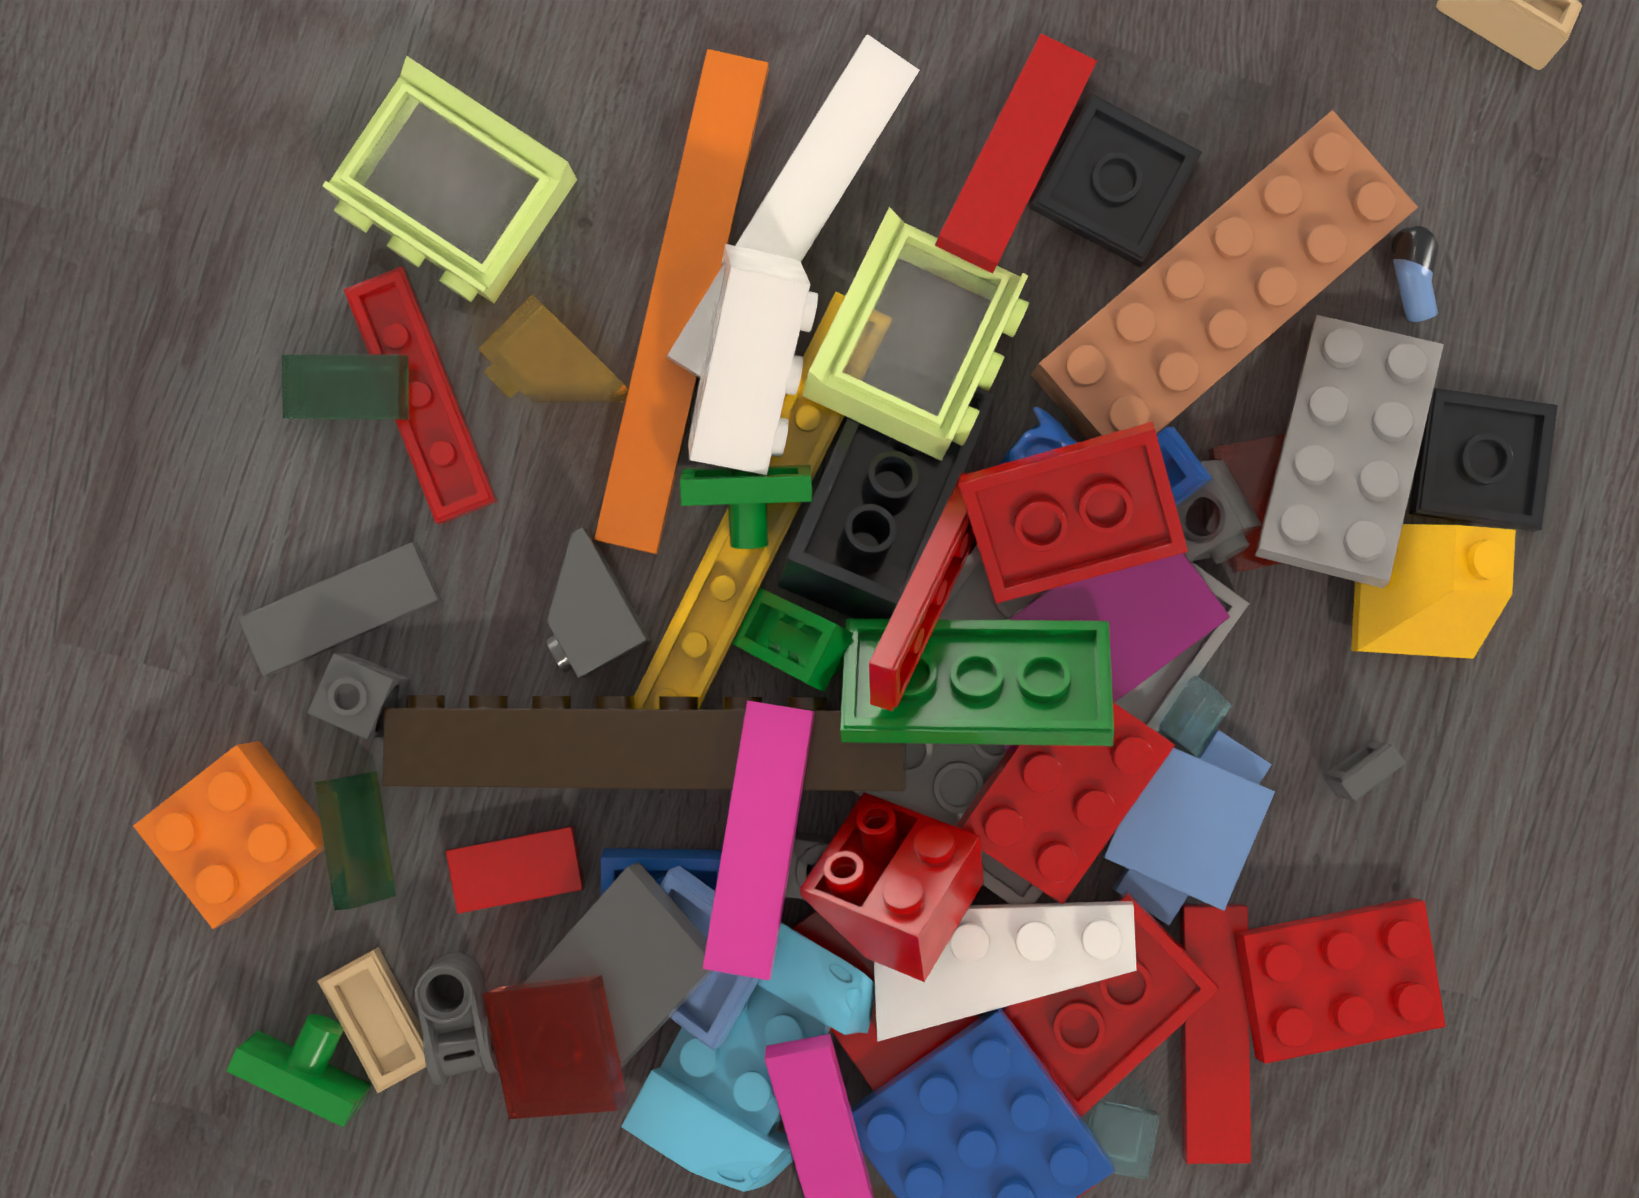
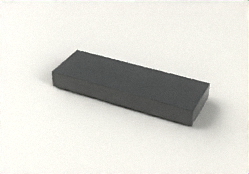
M411 542L237 619L263 677L280 672L442 600L418 544Z

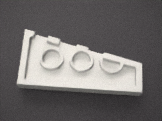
M1133 902L970 905L925 982L874 962L877 1042L1137 971Z

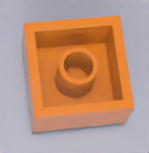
M260 741L234 746L133 825L212 929L238 918L336 841V838Z

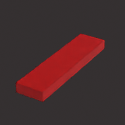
M1040 34L937 238L935 246L992 274L994 273L1097 60L1044 34Z
M401 266L343 289L435 523L441 525L497 503L496 494L407 270Z
M959 479L869 661L870 705L893 711L894 707L898 706L976 540L959 487Z
M1243 903L1227 904L1225 911L1210 904H1183L1180 908V946L1219 987V991L1181 1025L1183 1159L1187 1164H1251L1249 1017L1235 932L1248 930V906Z

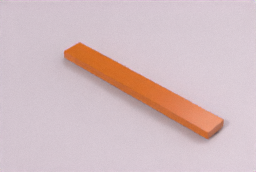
M707 49L594 538L596 541L658 555L698 382L697 376L667 359L666 356L723 266L721 263L725 244L730 242L768 77V62Z

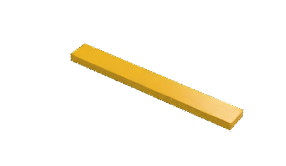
M835 292L803 356L802 374L796 395L785 393L780 417L789 420L786 444L782 456L771 455L769 466L811 465V483L845 417L802 396L809 369L845 298L844 295ZM874 310L872 311L843 373L863 381L891 325L892 319ZM802 502L767 503L768 546L756 549H736L730 547L729 511L727 508L634 695V709H659V696L698 697V709L700 708Z

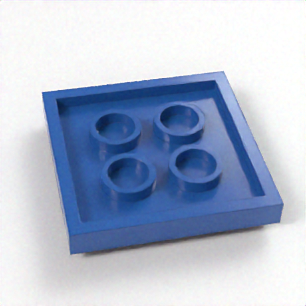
M1002 1008L989 1011L851 1107L863 1152L897 1198H1076L1115 1172L1114 1162Z

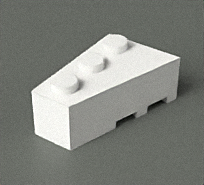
M725 244L721 264H726L719 301L714 303L711 317L713 329L706 361L702 365L688 440L689 459L767 475L771 455L781 457L785 448L789 420L780 417L785 393L796 395L799 387L803 357L794 355L800 330L811 331L816 314L818 293L809 291L810 282L800 260Z

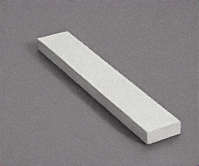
M867 34L735 246L794 258L801 262L920 70ZM723 264L666 356L667 359L699 379L703 362L706 361L713 329V323H711L714 303L719 301L726 264Z

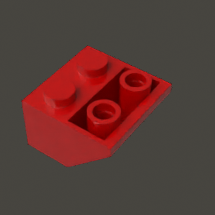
M864 792L800 887L801 897L865 958L925 982L984 883L980 836Z

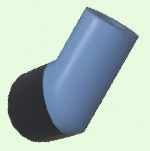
M1422 226L1404 228L1395 235L1392 241L1393 264L1406 321L1408 322L1424 321L1438 314L1432 277L1439 245L1434 234Z

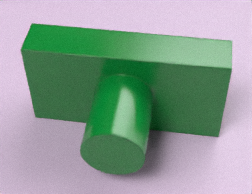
M811 465L769 466L767 475L728 467L683 469L680 478L681 506L728 504L730 547L736 549L768 546L767 503L812 502Z
M759 587L731 644L802 682L825 692L832 676L841 669L844 663V652L854 633Z
M318 1014L307 1016L293 1047L258 1030L236 1048L226 1070L228 1073L343 1128L362 1107L372 1084L328 1064L344 1030L338 1022Z

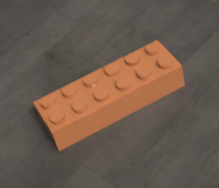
M1332 110L1043 359L1030 375L1087 440L1152 421L1157 434L1415 211L1418 206Z

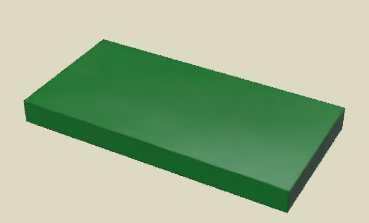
M846 619V629L854 634L844 652L840 725L841 742L1113 746L1114 720L1109 621L938 619L898 706L894 707L893 711L870 705L869 661L890 619Z

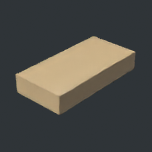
M379 947L317 981L377 1093L426 1067L421 1025Z

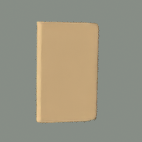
M1438 0L1436 7L1442 13L1534 69L1541 70L1568 40L1582 4L1577 0Z

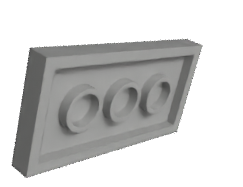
M1316 315L1312 324L1255 556L1385 588L1391 577L1444 344Z

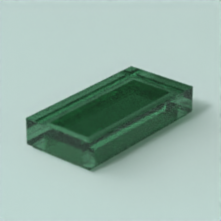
M282 355L283 419L409 420L408 356Z
M377 771L314 782L334 910L352 909L395 897L396 891Z

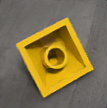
M1402 524L1390 581L1385 588L1355 581L1351 651L1474 659L1512 596L1516 530L1463 525Z

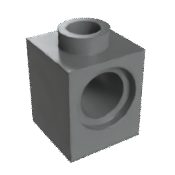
M1209 460L1200 463L1212 479L1176 508L1188 552L1184 554L1189 562L1212 557L1215 564H1219L1246 549L1250 544L1245 536L1261 527L1262 523L1224 460ZM1208 498L1216 503L1221 515L1219 526L1213 533L1203 527L1199 516L1200 508Z
M333 653L307 714L364 739L384 736V708L398 707L410 678L354 653Z

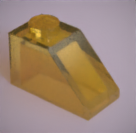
M533 294L478 348L491 362L484 373L510 399L519 390L533 403L622 402L628 395V389L625 384Z

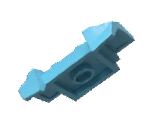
M782 922L778 936L781 941L776 948L772 978L770 980L759 979L723 1045L712 1050L682 1027L661 1067L651 1070L621 1126L688 1171L743 1192L769 1184L794 1160L787 1135L775 1131L782 1118L764 1059L766 1046L826 1035L830 1028L845 1035L858 1032L868 1033L875 1000V983L867 975Z

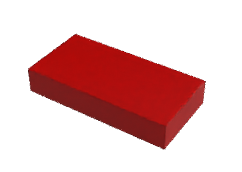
M574 825L446 850L457 914L579 891L585 888Z

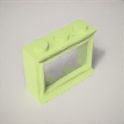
M406 56L400 77L329 183L325 181L323 187L339 201L333 211L365 233L374 224L392 236L386 246L411 264L419 268L424 259H427L445 271L439 281L461 297L472 302L478 293L495 304L577 181V178L568 161Z
M889 207L809 369L802 396L942 461L952 441L964 446L980 411L968 405L977 387L989 391L1005 356L994 352V349L1002 333L1012 338L1014 337L1028 308L1029 302L1018 298L1028 275L1022 273L1020 277L999 266H996L992 274L935 246L936 237L904 223Z

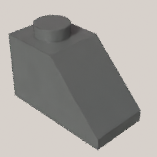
M582 527L571 533L547 618V623L554 635L546 639V643L555 661L564 673L573 668L577 677L583 678L648 643L652 639L597 541L594 540L592 532Z

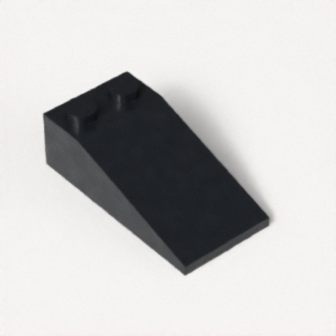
M879 346L864 382L938 416L956 377ZM979 387L976 388L968 405L980 411L964 446L952 441L942 461L848 417L788 554L778 587L854 619H890L956 486L959 476L965 471L995 394Z

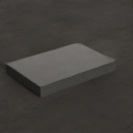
M638 862L628 866L514 995L590 1086L597 1091L606 1086L713 972L712 970L702 969L707 939Z

